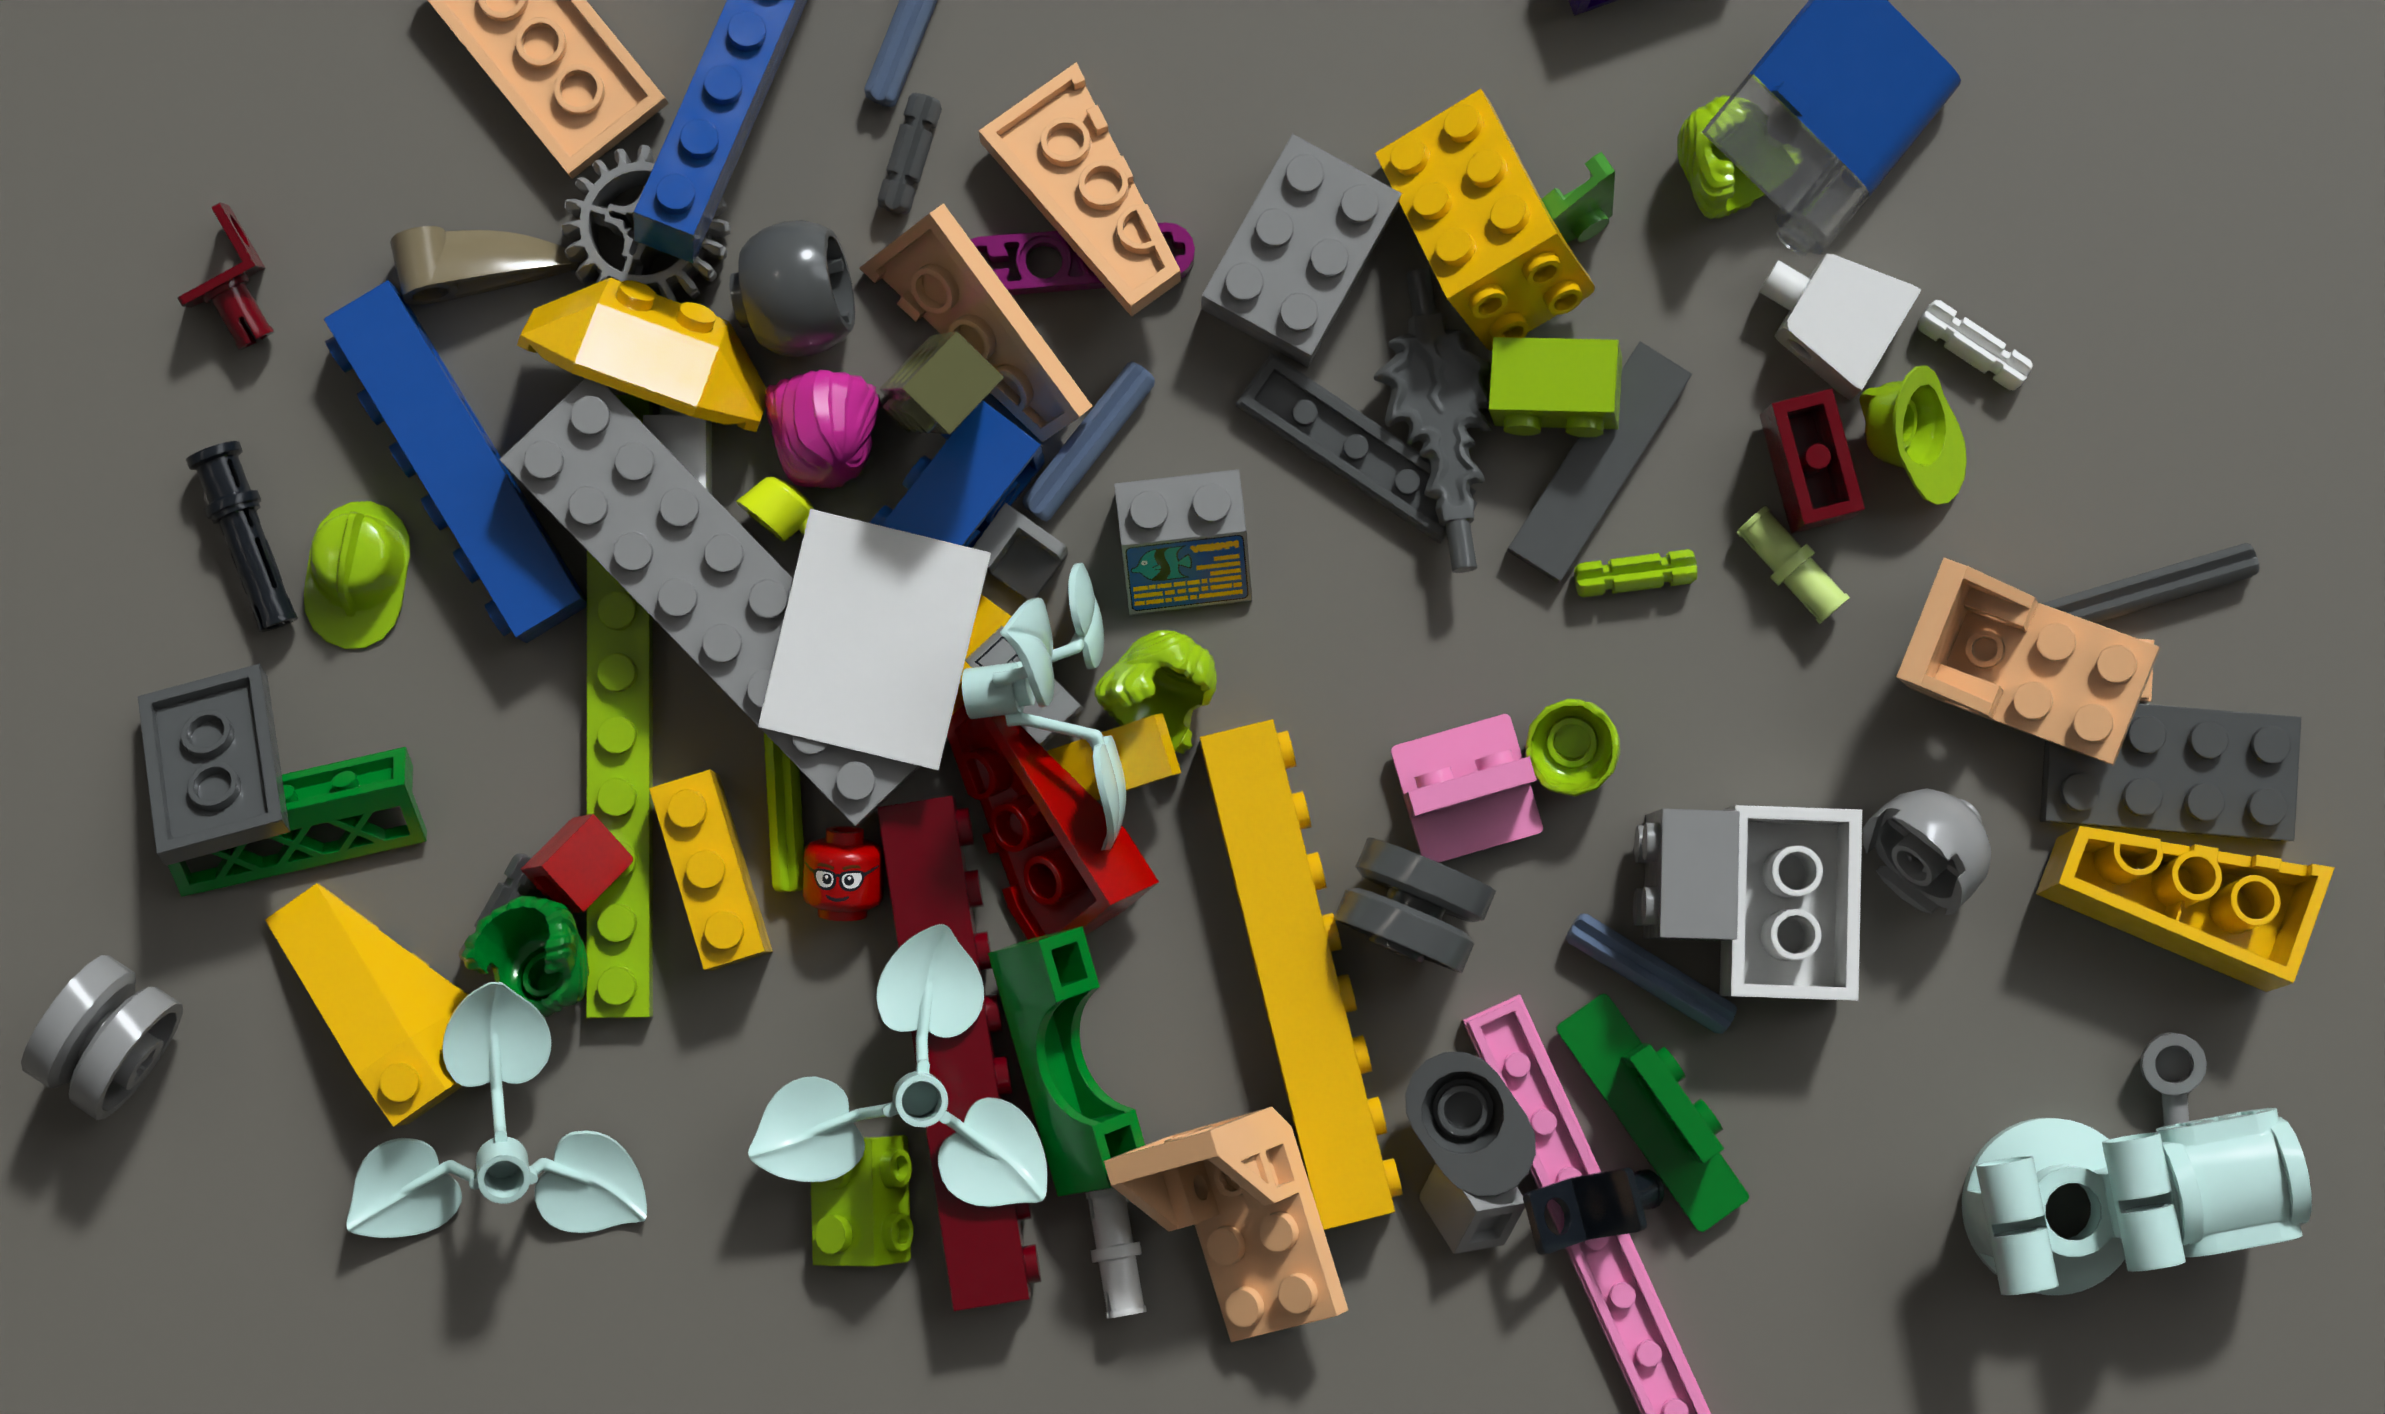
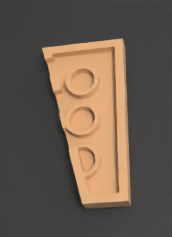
M944 203L859 268L874 283L881 278L901 296L897 305L915 322L923 317L940 334L957 331L1004 377L990 393L1040 441L1044 442L1093 407Z

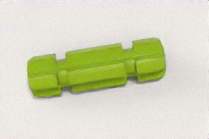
M1685 549L1670 551L1666 554V557H1660L1659 553L1610 559L1606 565H1602L1601 560L1583 562L1575 567V586L1579 596L1591 597L1603 595L1605 590L1611 589L1612 594L1661 588V586H1664V582H1669L1670 586L1691 584L1697 580V561L1694 552Z

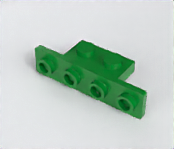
M1599 994L1557 1024L1556 1032L1696 1230L1700 1232L1706 1231L1748 1201V1192L1720 1154L1724 1147L1715 1136L1723 1130L1720 1122L1701 1098L1695 1103L1690 1101L1678 1084L1686 1078V1075L1672 1054L1664 1046L1655 1051L1651 1044L1642 1043L1607 994Z

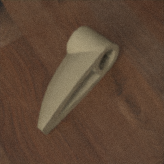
M421 226L401 231L394 235L390 241L402 299L405 303L412 305L432 304L481 294L578 269V261L571 262L567 259L564 252L565 247L539 238L511 232L492 230L445 231L437 226Z

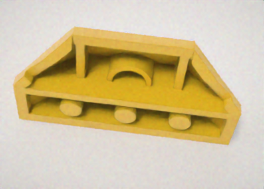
M608 278L534 308L517 343V346L530 352H537L544 360L572 374L694 418L724 425L737 424L742 429L757 432L766 407V387L730 321L717 317L712 310L701 304L692 302L679 303L657 295L652 288L641 282L632 280L621 282Z

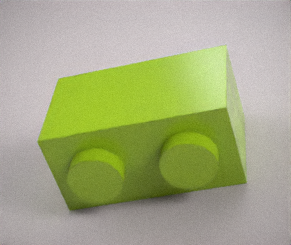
M1493 337L1489 412L1494 425L1504 426L1503 430L1506 433L1521 436L1539 434L1541 427L1566 428L1567 434L1577 437H1597L1603 434V429H1619L1622 353L1619 340Z

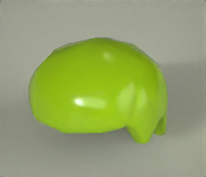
M1568 698L1546 706L1529 725L1525 753L1526 757L1530 756L1535 776L1544 788L1552 792L1576 797L1599 789L1614 773L1620 757V738L1616 726L1599 706L1585 700Z

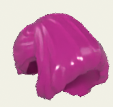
M810 370L804 374H797L791 379H781L776 385H768L765 390L766 415L772 428V435L781 466L788 479L795 485L802 487L834 489L835 487H842L847 481L856 478L868 461L872 448V430L876 423L878 410L882 406L880 395L876 393V387L872 384H867L862 376L829 370Z

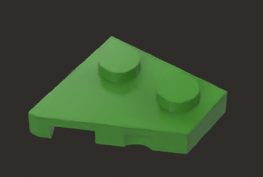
M1602 151L1585 163L1590 171V179L1566 195H1563L1559 189L1554 188L1541 199L1566 243L1575 238L1579 242H1583L1594 237L1608 225V218L1613 216L1615 170Z

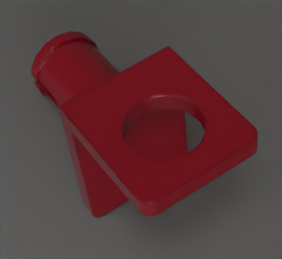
M219 202L212 206V210L242 262L182 294L177 299L182 307L189 308L204 301L206 304L213 302L234 338L238 350H242L257 343L248 329L245 320L256 339L260 338L263 340L274 333L272 326H269L246 286L250 281L249 277L263 270L265 266L230 206Z

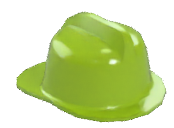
M1927 365L1916 366L1905 376L1903 381L1889 382L1880 387L1864 390L1860 395L1859 401L1866 422L1865 434L1871 453L1883 462L1905 469L1913 486L1924 500L1934 505L1949 503L1959 493L1965 479L1967 457L1962 431L1943 394L1941 383L1935 371Z
M372 501L350 502L334 509L317 528L309 553L304 587L305 613L313 630L328 643L344 649L366 648L382 640L396 625L403 604L410 560V536L403 521L390 508Z

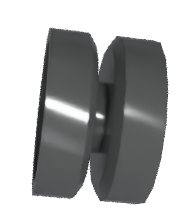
M1371 837L1367 838L1356 868L1365 879L1388 889L1387 895L1384 897L1362 888L1345 890L1334 920L1370 936L1368 941L1420 963H1423V960H1427L1462 973L1474 942L1466 932L1441 921L1443 914L1445 913L1468 922L1483 921L1496 890L1434 860Z

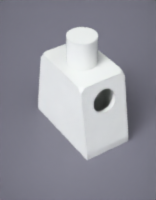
M1828 253L1818 262L1809 278L1778 260L1759 290V293L1789 310L1778 328L1775 338L1837 392L1849 400L1863 390L1921 292V289L1912 284Z

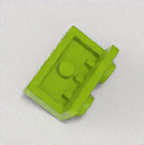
M906 1135L863 1137L865 1142L864 1154L853 1169L836 1179L824 1182H811L813 1265L881 1266L908 1262L910 1260L913 1224L910 1219L909 1180L912 1173V1163Z

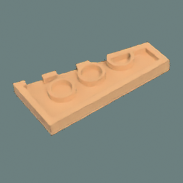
M1077 62L979 130L980 143L1131 317L1181 282L1180 268L1148 204L1144 203L1134 183L1133 174L1124 156L1120 155L1098 104L1095 105L1086 87L1085 78Z

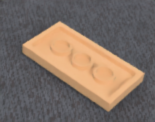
M427 0L571 179L579 175L594 163L595 160H598L669 104L665 96L587 0Z

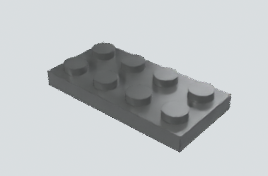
M2138 704L2114 766L2045 740L2040 822L2282 842L2294 841L2301 717Z

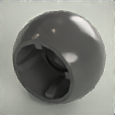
M804 220L783 221L762 229L746 242L739 253V272L733 273L730 276V296L740 326L742 328L751 327L756 340L762 347L780 355L806 357L827 351L847 337L855 324L854 293L842 246L832 230L818 223Z

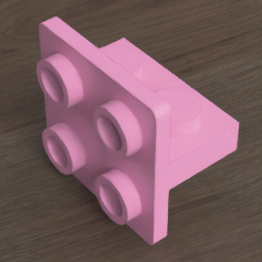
M1508 714L1498 715L1425 736L1391 748L1390 753L1421 856L1440 863L1537 835L1543 831V824L1531 787V783L1537 781L1530 756L1522 757L1513 723Z

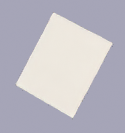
M810 509L758 727L939 770L991 552Z

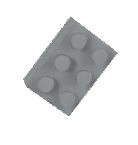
M1292 133L1205 288L1201 298V310L1309 368L1397 211L1402 193Z

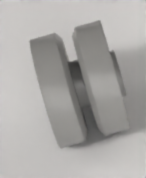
M101 955L88 963L70 980L45 1012L25 1047L21 1060L22 1070L48 1088H58L70 1082V1103L96 1120L106 1119L134 1094L153 1070L178 1029L183 1015V1006L157 987H147L136 992L135 972L111 956Z

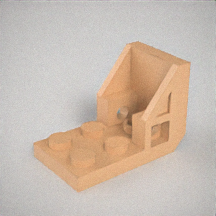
M1943 557L1896 677L1910 689L2114 766L2159 654L2160 647L2038 603L2037 599L2030 594L1969 566Z
M1273 1107L1170 1135L1104 1161L1111 1186L1168 1232L1195 1225L1231 1342L1335 1317L1348 1311L1292 1126Z

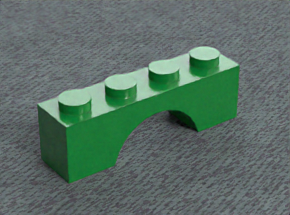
M1083 926L1031 938L988 953L1057 1196L1111 1188L1104 1161L1144 1146L1145 1142L1136 1110L1116 1102L1099 1087L1092 1077L1082 1053L1080 1043L1082 1012L1089 998L1100 988Z

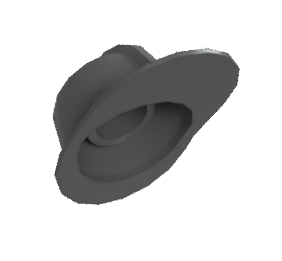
M1443 1052L1427 1059L1412 1074L1405 1092L1407 1117L1414 1132L1438 1167L1457 1188L1476 1196H1498L1514 1189L1529 1174L1536 1156L1535 1132L1526 1113L1501 1077L1482 1058L1466 1052Z

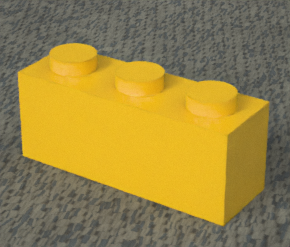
M709 769L649 788L703 969L716 970L773 952L719 773Z

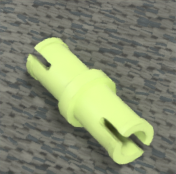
M1764 506L1745 522L1736 534L1742 537L1774 572L1770 578L1778 586L1784 583L1813 614L1816 621L1821 624L1850 597L1847 593L1844 594L1811 558L1815 554L1814 550L1808 544L1801 547L1769 512L1770 509Z

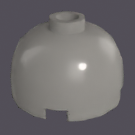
M1929 788L1899 794L1882 806L1863 827V846L1866 853L1868 854L1875 847L1878 856L1887 865L1880 866L1876 870L1878 875L1901 899L1920 911L1932 914L1940 906L1947 908L1945 915L1954 914L1974 894L1987 877L1991 862V845L1981 816L1969 802L1958 799L1951 794Z

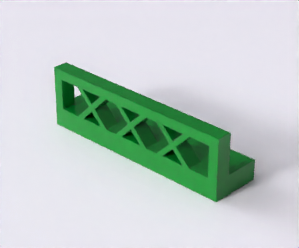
M401 747L282 774L290 832L270 837V839L284 844L278 854L262 857L245 850L244 848L247 844L211 853L223 858L216 868L191 873L186 861L168 865V868L181 897L426 842L427 829L412 792L413 764L406 747ZM400 806L406 825L384 829L367 821L375 811ZM322 823H330L345 830L339 840L326 843L306 836L311 826Z

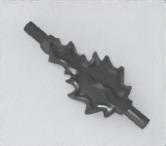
M1416 269L1406 274L1413 317L1408 319V333L1389 341V347L1395 351L1396 355L1376 372L1374 380L1391 387L1390 401L1385 416L1386 426L1390 427L1400 421L1407 422L1409 425L1407 444L1411 446L1416 441L1424 442L1420 456L1428 458L1431 464V475L1424 494L1437 500L1436 513L1440 526L1446 527L1452 572L1465 573L1477 569L1470 525L1474 521V510L1477 502L1471 496L1469 489L1472 484L1485 481L1482 471L1471 460L1469 455V449L1476 444L1468 434L1467 429L1492 430V426L1482 409H1489L1490 391L1485 386L1484 381L1485 376L1491 373V363L1464 349V342L1468 337L1466 331L1446 329L1444 315L1437 313L1431 270Z

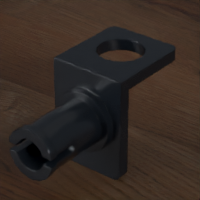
M1627 1167L1570 1177L1526 1192L1523 1195V1201L1537 1252L1540 1255L1550 1254L1586 1240L1635 1233L1646 1229L1647 1222L1644 1210L1660 1206L1664 1198V1187L1658 1175L1650 1169H1644L1642 1172L1639 1170L1633 1173V1170ZM1551 1199L1561 1206L1564 1213V1227L1558 1235L1552 1233L1545 1222V1206Z

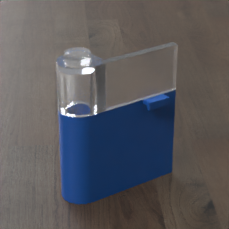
M1809 0L1712 118L1702 133L1780 208L1775 215V221L1780 227L1776 233L1779 240L1787 248L1800 256H1806L1809 251L1821 255L1824 254L1960 86L1961 79L1951 64L1888 0Z

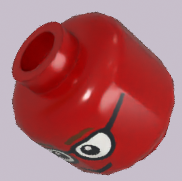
M832 826L826 828L825 838L810 842L804 849L803 897L805 902L818 909V917L833 921L865 919L868 910L878 906L884 897L885 856L883 848L874 841L864 839V829L854 826Z

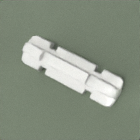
M1935 300L1929 304L1918 321L1917 327L1919 331L1934 341H1937L1938 338L1946 341L1944 344L1946 349L1984 374L1987 371L1993 372L1995 374L1993 380L2008 390L2014 391L2024 383L2033 367L2030 359L2015 349L2010 353L2004 350L2006 346L2004 342L1966 317L1963 320H1959L1955 317L1957 311L1941 300Z

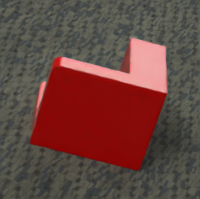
M589 814L569 820L520 870L547 899L566 905L573 914L584 912L632 864L633 857L594 814Z

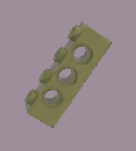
M957 331L932 335L880 387L879 390L889 399L882 408L908 433L910 431L914 433L918 431L921 434L923 432L926 434H951L1004 377Z

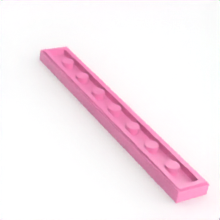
M1521 995L1513 996L1463 1019L1462 1022L1478 1057L1482 1058L1498 1073L1526 1113L1535 1132L1536 1156L1530 1172L1537 1187L1541 1188L1570 1177L1601 1172ZM1551 1199L1546 1207L1558 1234H1560L1564 1227V1213L1561 1206ZM1630 1234L1590 1239L1566 1247L1568 1256L1640 1414H1711Z

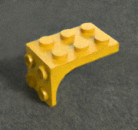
M1482 89L1477 90L1375 153L1391 187L1402 193L1399 203L1447 300L1488 350L1492 351L1493 337L1524 338L1529 331L1551 318L1572 311L1582 300L1594 292L1595 286L1590 276L1577 260L1554 223L1490 100Z

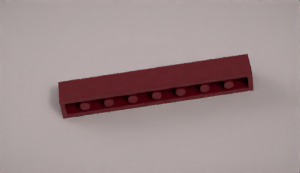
M952 795L877 807L898 948L909 938L937 924L947 925L976 964L984 986L982 970L992 969L988 953L991 952L988 932L976 933L973 908L984 907L978 869L967 871L963 846L974 845L969 808L957 809L956 798ZM985 986L982 1010L977 1020L966 1031L950 1038L939 1037L928 1032L929 1073L935 1076L946 1089L948 1095L946 1111L964 1122L969 1108L979 1099L986 1097L1002 1099L1001 1095L1012 1094L1007 1056L995 1057L992 1038L993 1032L1003 1031L998 995H986ZM917 1030L911 1031V1033H912V1040H913V1047H914V1053H915V1060H916V1032H917ZM940 1121L926 1127L953 1310L959 1311L1030 1299L1032 1294L1030 1284L1041 1282L1036 1244L1024 1246L1021 1220L1032 1219L1030 1203L986 1207L966 1203L957 1198L945 1186L938 1168L939 1148L943 1141L955 1133V1131Z

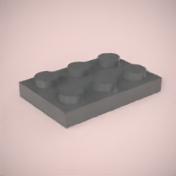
M260 663L138 696L156 852L165 866L290 832L268 676Z

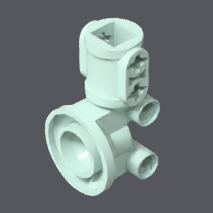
M2276 1108L2248 1110L2157 1128L2156 1132L2108 1139L2093 1128L2071 1120L2036 1118L2022 1121L2002 1130L1982 1147L1970 1165L1962 1193V1216L1967 1236L1982 1262L1997 1275L2001 1295L2027 1293L2043 1295L2073 1294L2102 1282L2124 1260L2126 1261L2128 1271H2149L2183 1264L2186 1262L2185 1257L2209 1256L2297 1239L2303 1236L2301 1225L2309 1221L2312 1211L2310 1179L2302 1148L2288 1121L2278 1117ZM2067 1183H2078L2086 1191L2091 1202V1215L2086 1227L2078 1235L2064 1239L2059 1237L2049 1227L2046 1219V1203L2049 1196L2058 1187Z

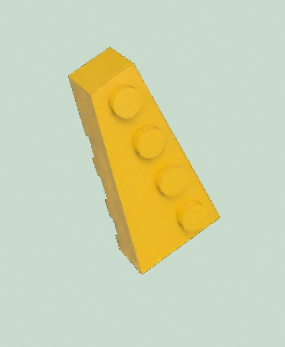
M2078 826L2057 837L2036 894L2268 992L2294 983L2335 867L2317 864L2307 866L2283 862L2281 858L2262 855L2246 856L2218 851L2219 848L2196 844L2192 846L2161 842V839Z

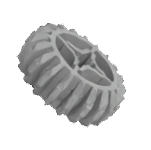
M641 145L637 152V162L631 163L625 150L617 149L614 152V158L618 167L610 171L604 162L595 160L592 166L599 179L593 184L588 179L579 177L575 182L576 187L586 196L584 201L574 198L567 199L564 208L570 214L580 218V220L568 221L561 225V232L566 238L578 240L564 250L569 261H584L575 273L577 278L583 284L596 279V283L608 278L621 282L626 280L637 281L652 288L657 295L676 302L678 300L674 291L683 287L690 298H697L700 292L692 279L699 274L705 280L713 282L717 277V273L706 263L707 258L716 260L726 259L728 254L726 248L720 243L712 241V239L730 235L731 226L729 223L721 219L712 220L694 263L679 259L666 270L655 274L642 275L643 272H649L654 259L665 252L634 241V230L628 228V226L634 227L633 212L639 198L627 206H617L610 203L626 190L646 185L655 164L652 150L648 145ZM723 197L713 218L727 210V204ZM599 226L610 228L613 234L624 238L622 255L626 261L623 271H619L605 262L599 247Z

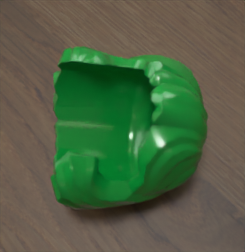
M521 896L511 899L508 903L494 909L490 915L479 920L475 933L470 935L465 941V950L461 957L464 959V965L467 969L477 971L480 974H489L487 971L489 965L493 969L495 982L504 983L529 1001L540 1011L543 1017H549L555 1012H560L563 1007L576 1004L585 995L589 976L587 953L584 942L578 933L573 915L566 905L535 896Z

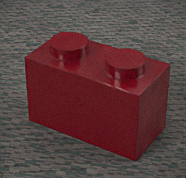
M1832 388L1772 403L1759 415L1791 534L1849 520L1865 510Z

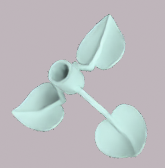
M1075 563L1069 576L1068 597L1072 622L1076 632L1069 644L1053 649L1052 632L1045 603L1042 598L1029 599L1017 609L1000 631V634L1013 647L1020 661L964 669L962 673V695L964 706L970 719L1005 715L1008 727L1018 725L1030 726L1081 738L1090 744L1093 751L1096 782L1107 826V834L1101 851L1112 848L1120 831L1126 806L1125 777L1112 735L1103 736L1096 729L1023 713L1024 706L1034 705L1035 699L1039 707H1046L1051 704L1055 688L1052 662L1078 654L1081 651L1083 652L1087 669L1097 668L1102 660L1104 628L1100 608L1084 564Z
M944 924L931 926L909 938L892 955L879 978L876 1000L882 1021L895 1031L908 1032L917 1030L916 1071L910 1072L899 1079L893 1090V1101L888 1104L859 1108L849 1112L847 1095L836 1083L816 1076L802 1077L789 1082L775 1093L767 1104L757 1132L748 1149L749 1158L753 1163L778 1177L801 1182H824L846 1174L863 1157L865 1142L861 1132L854 1125L855 1122L885 1116L892 1117L899 1114L906 1123L915 1127H929L940 1121L955 1131V1133L943 1141L939 1148L938 1168L941 1179L947 1189L962 1201L986 1207L1015 1203H1037L1044 1200L1047 1192V1162L1037 1131L1029 1118L1010 1102L986 1097L979 1099L969 1108L964 1122L946 1111L948 1107L946 1089L935 1076L929 1073L928 1032L943 1038H950L963 1033L977 1020L984 1002L983 981L976 964L958 942L951 929Z
M489 982L471 992L457 1006L446 1026L442 1045L443 1059L447 1071L456 1083L461 1086L475 1087L490 1082L494 1138L488 1140L480 1147L476 1156V1171L453 1160H447L439 1165L435 1150L424 1141L413 1138H397L386 1141L370 1151L358 1169L347 1216V1230L351 1233L368 1237L397 1238L426 1233L440 1227L456 1213L462 1202L461 1188L449 1173L468 1181L471 1189H480L484 1197L499 1204H507L518 1200L526 1193L530 1184H535V1202L542 1217L550 1225L573 1233L596 1232L620 1224L643 1222L647 1217V1202L642 1178L634 1161L627 1151L608 1135L588 1130L574 1131L566 1134L556 1146L554 1160L540 1158L531 1166H529L525 1147L518 1140L507 1137L502 1081L520 1084L533 1079L539 1074L550 1056L551 1035L545 1018L533 1004L504 983Z

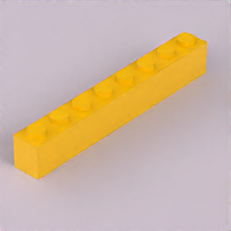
M1271 719L1201 736L1199 742L1301 1157L1323 1229L1326 1230L1394 1213L1395 1208L1392 1197L1403 1195L1401 1182L1394 1158L1382 1160L1377 1136L1387 1133L1386 1122L1379 1097L1367 1099L1361 1074L1372 1072V1066L1364 1036L1352 1037L1346 1013L1357 1010L1349 975L1337 976L1331 952L1341 950L1342 946L1334 914H1321L1316 891L1325 889L1327 886L1318 852L1306 853L1301 830L1311 828L1312 826L1303 791L1291 793L1286 769L1296 767V760L1288 730L1277 733L1274 720Z

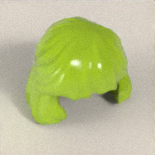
M1727 95L1715 97L1705 106L1698 107L1682 124L1677 136L1679 163L1690 183L1698 208L1705 217L1710 219L1723 218L1732 213H1737L1740 209L1751 206L1755 200L1766 196L1769 191L1778 187L1784 179L1788 178L1796 169V165L1802 160L1799 156L1800 151L1798 148L1791 147L1788 144H1781L1766 134L1765 122L1767 117L1755 104L1742 98Z
M1157 630L1135 641L1119 661L1105 672L1095 687V697L1100 706L1108 712L1109 716L1114 717L1121 726L1154 714L1163 713L1175 752L1185 754L1187 750L1193 747L1191 742L1192 732L1190 730L1193 710L1209 705L1216 691L1217 675L1215 662L1209 651L1196 644L1188 635L1171 630Z

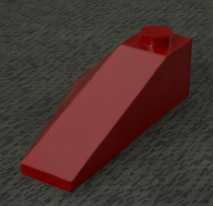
M964 705L952 715L947 733L949 743L968 795L980 800L990 828L989 832L983 834L989 854L999 853L1010 886L1002 889L1009 911L1027 939L1083 926L1086 936L1125 911L1159 883L1122 825L1112 848L1101 851L1107 834L1103 807L1020 725L1008 727L1005 715L970 719Z

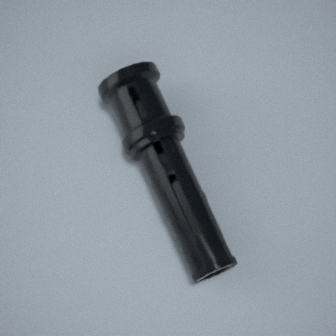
M224 442L190 455L186 458V462L190 470H197L209 505L204 508L207 517L212 519L213 524H220L243 588L252 606L259 632H266L288 625L297 620L298 617L296 612H294L290 598H288L276 561L260 524L257 510L261 508L259 504L261 498L258 490L250 489L238 456L243 452L240 442Z

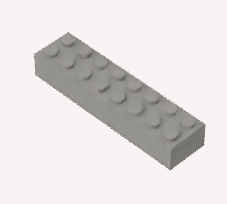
M585 378L499 460L758 725L793 578L607 386ZM761 728L857 827L921 767Z

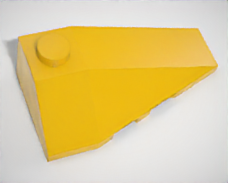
M316 883L265 919L356 1074L393 1127L410 1124L462 1087L453 1080L447 1071L443 1059L442 1045L446 1026L457 1006L469 995L467 992L453 985L430 968L429 964L414 953L407 951L380 931L375 924L319 883Z

